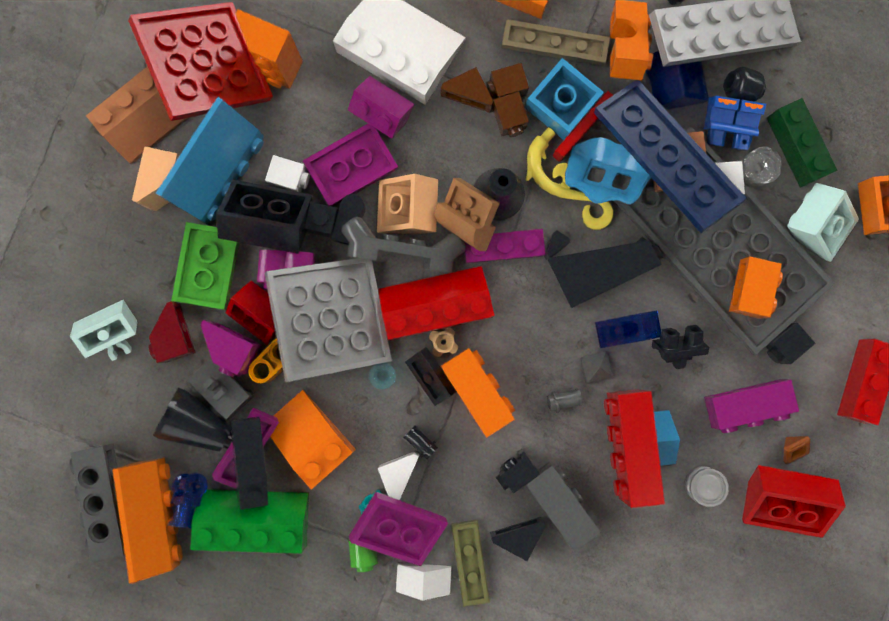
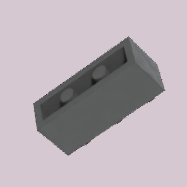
M547 463L538 470L540 475L527 483L526 486L573 551L576 552L601 534L596 526L600 521L591 509L586 512L580 503L584 499L575 487L571 490L564 482L568 477L559 465L554 468L550 463Z

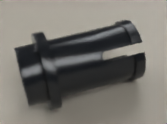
M414 426L404 436V439L421 453V458L424 456L428 459L438 449L435 445L436 442L430 441L417 426Z

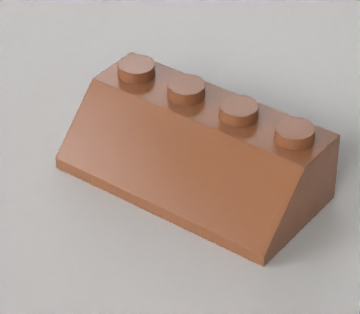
M148 66L86 115L98 132L130 164L143 155L144 146L152 148L188 119L170 120Z

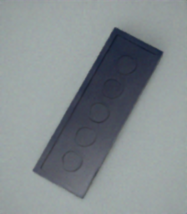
M639 80L633 81L595 108L594 114L700 233H703L746 200L745 195Z

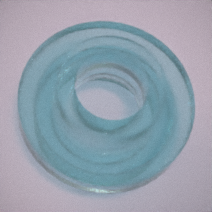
M388 363L375 364L370 370L369 379L374 387L387 389L394 384L396 372ZM380 371L387 372L388 378L385 381L379 380L378 373Z

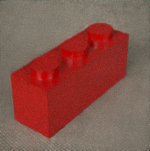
M859 339L837 415L864 424L879 425L889 391V343L878 339Z

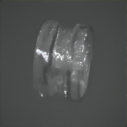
M769 147L756 148L748 152L740 160L743 166L744 182L750 186H764L776 180L781 174L782 159L778 152L775 153Z

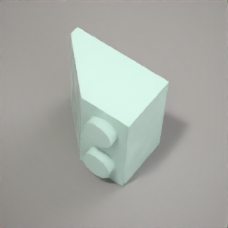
M816 183L812 190L805 195L803 203L797 212L791 216L787 227L795 240L826 261L831 262L859 218L846 191Z

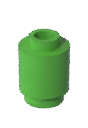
M349 539L351 567L357 568V572L373 570V566L378 564L377 552L350 543Z

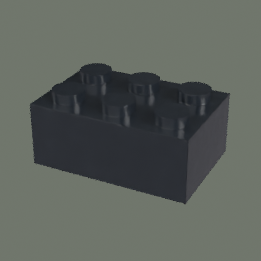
M233 179L216 212L218 238L299 254L307 233L304 227L309 205L312 202V194Z

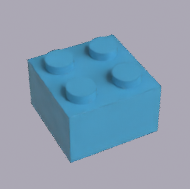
M562 58L528 97L525 109L547 127L551 128L561 139L565 140L599 101L604 92Z

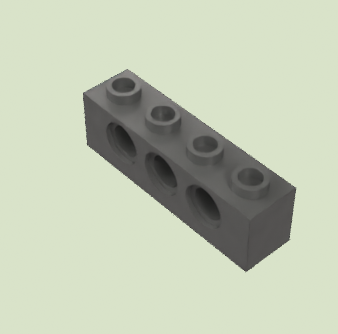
M108 444L70 453V470L75 475L76 480L75 496L80 501L81 507L80 523L85 528L86 533L85 550L90 555L91 562L125 555L113 469L118 468L114 445ZM92 469L98 473L97 482L91 477ZM97 496L102 498L103 508L97 506ZM102 523L107 525L109 529L108 535L102 532Z

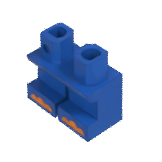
M722 96L709 97L704 130H708L707 144L724 146L726 133L734 134L731 148L748 150L752 138L759 135L758 126L761 115H764L767 104Z

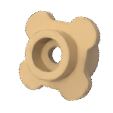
M446 328L442 332L432 331L430 333L429 339L433 342L434 348L432 352L435 356L440 357L443 353L450 352L453 354L457 352L458 345L454 341L455 331L452 328ZM442 340H446L445 345L441 344Z

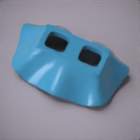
M603 137L588 139L575 145L572 148L565 172V183L567 186L579 189L590 201L599 204L611 200L632 204L640 197L645 185L651 179L650 175L622 144ZM593 167L606 171L602 181L599 183L587 179ZM618 174L631 178L627 189L621 190L612 186Z

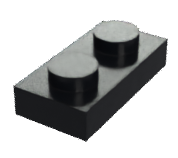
M427 347L405 361L434 406L457 392Z

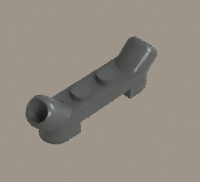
M358 216L345 223L341 231L349 241L347 256L376 261L378 250L425 257L423 268L450 273L453 270L454 259L464 253L466 247L462 239L453 233L448 234L432 247H426V241L409 239V244L399 242L398 236L383 234V239H378L364 220Z

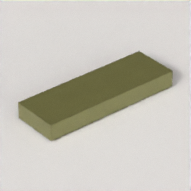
M478 520L451 523L463 607L490 603Z

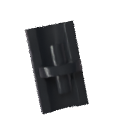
M697 325L687 326L684 336H680L676 329H662L660 339L652 340V348L659 351L661 358L666 363L672 362L676 369H684L687 360H692L693 356L708 355L710 347L703 341L704 331Z

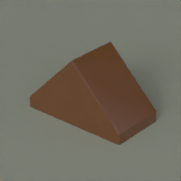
M477 67L442 83L441 97L490 113L493 99Z

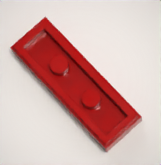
M607 91L555 150L552 155L553 158L560 162L566 157L599 119L594 114L595 108L612 97V93Z

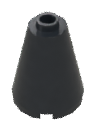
M490 169L481 174L474 184V187L499 202L493 218L494 221L513 217L524 203L525 190L523 183L509 169Z
M178 388L153 436L161 440L220 452L223 447L228 449L232 442V426L222 418L217 417L208 407L185 389Z

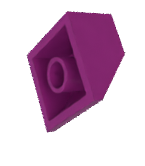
M203 320L200 324L212 362L220 366L219 371L230 377L235 375L240 377L241 375L249 374V366L260 355L264 345L218 322Z

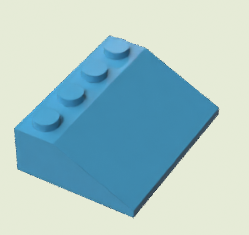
M217 97L156 194L208 225L210 221L216 219V212L232 180H237L239 176H243L249 168L248 162L252 155L257 154L261 150L264 136L224 100Z

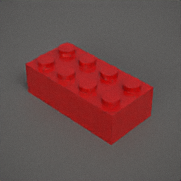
M635 389L607 392L608 399H604V409L606 415H610L611 426H607V435L609 442H613L614 453H610L612 469H616L617 480L613 481L615 495L619 496V499L630 508L664 505L651 391Z

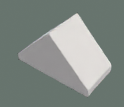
M414 451L379 465L378 471L389 497L400 500L419 457L418 452Z
M398 563L396 592L422 601L450 595L451 566L425 564L418 566L415 564Z

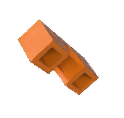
M615 0L610 18V38L615 39L610 55V77L642 80L646 69L650 70L653 54L649 53L652 42V33H648L651 21L646 2Z

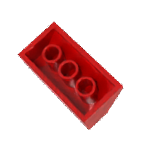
M482 266L378 289L388 340L485 320L495 316Z

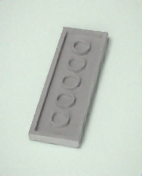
M725 0L657 9L649 14L663 67L792 47L801 42L789 0Z

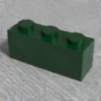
M803 98L777 109L766 117L800 188L837 171Z

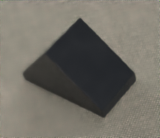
M537 517L492 531L490 535L494 544L528 561L545 529V524L541 517Z

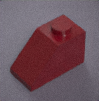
M174 301L166 303L149 336L151 343L149 344V352L154 360L156 359L157 363H167L196 353L181 304Z

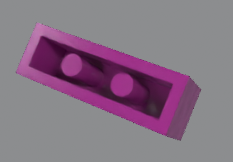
M778 379L704 397L711 428L721 430L722 433L737 431L738 426L747 424L748 427L760 426L764 424L765 419L773 418L774 421L786 420L791 418V413L799 412L792 380Z

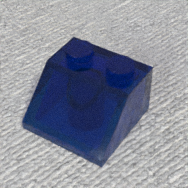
M659 51L652 53V65L650 70L646 69V74L650 79L651 94L665 109L670 110L708 102L709 95L701 61L663 67Z

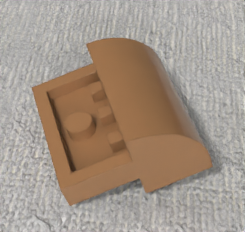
M453 178L445 202L437 203L435 218L438 224L478 251H486L496 228L491 223L499 202L463 179Z

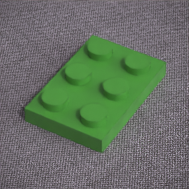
M186 222L171 301L226 310L239 242L219 239L217 227Z

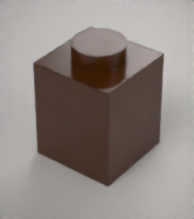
M522 63L491 71L490 81L487 82V89L491 97L497 99L516 92L520 93L521 98L527 96L529 86Z
M516 92L494 99L492 109L501 136L509 135V137H515L524 133L529 120L520 93Z

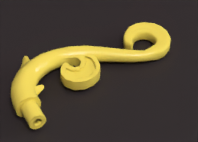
M548 127L541 136L537 135L529 146L526 181L533 177L534 181L543 190L560 198L590 201L583 192L570 189L571 187L566 185L565 172L567 163L557 164L552 171L553 179L556 177L563 179L561 184L551 181L543 171L541 159L545 160L547 158L545 150L549 146L548 142L556 135ZM609 201L599 204L604 212L599 218H595L590 214V205H586L583 208L582 218L588 228L601 230L611 223L613 207Z

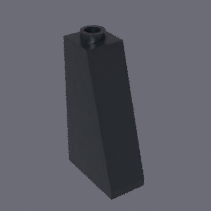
M650 240L552 257L548 259V262L570 307L573 308L660 266L659 260L663 256L657 244L652 245Z

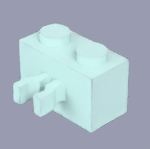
M121 300L74 322L70 338L85 358L107 348L108 356L114 361L118 356L114 350L115 344L117 347L122 348L125 354L131 352L132 347L125 339L136 334L137 320L125 301Z

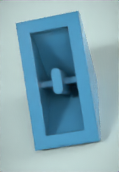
M669 410L654 412L660 466L676 464L680 438Z

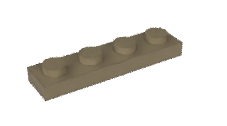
M506 19L501 48L604 66L607 59L610 37Z

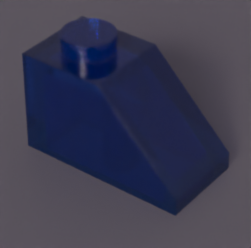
M657 310L595 322L600 348L659 338L661 335Z

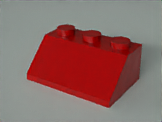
M758 465L748 481L742 520L744 524L823 538L846 505L839 480Z

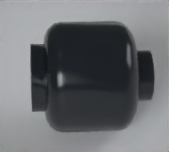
M738 67L734 71L729 72L723 84L726 97L756 102L763 97L766 91L764 75L747 67Z

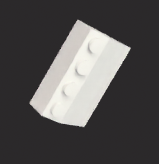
M363 0L347 17L335 36L333 43L337 53L426 105L464 43L465 37L403 0Z

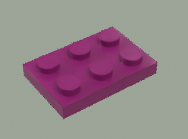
M370 124L362 126L303 160L328 206L331 207L340 203L346 195L356 194L399 169L378 131Z
M375 492L351 531L349 539L350 543L421 566L448 525V522L444 516Z

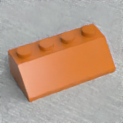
M165 457L134 462L113 469L129 583L138 582L174 570L181 564L180 561L182 560L183 553L181 545L177 543L176 534L178 533L179 526L177 518L173 517L174 494L172 490H169L170 467L165 463Z

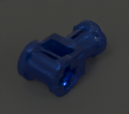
M183 473L174 478L172 482L173 496L171 503L175 504L172 520L168 522V526L192 528L195 506L200 507L202 495L207 489V480L202 474Z

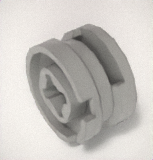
M696 467L688 473L685 479L687 494L693 501L703 506H717L728 495L729 484L726 477L721 472L710 467Z

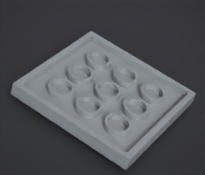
M356 258L265 272L285 382L392 361L372 260Z

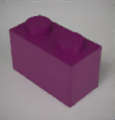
M369 76L354 90L348 111L385 135L393 138L407 123L414 103L372 76Z

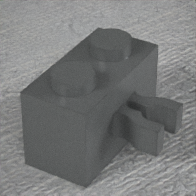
M210 358L188 380L193 385L191 390L200 399L205 398L212 405L210 409L217 417L233 418L255 394L236 375L230 377L220 372V366L213 363Z

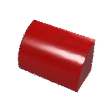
M250 280L231 297L225 313L268 345L276 337L269 294Z

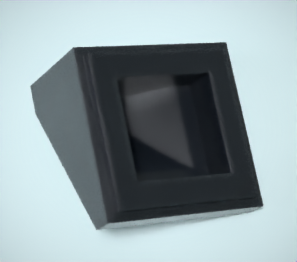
M556 230L552 234L544 258L546 260L552 258L566 247L571 240Z

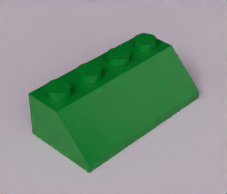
M201 489L192 519L190 550L302 554L307 547L309 492L268 491L267 506L240 510L236 490Z

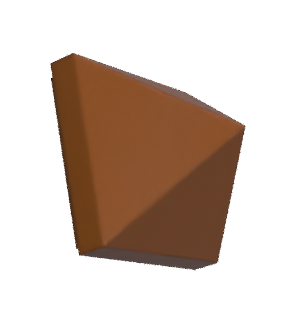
M808 436L786 437L784 463L789 464L810 453L811 439Z

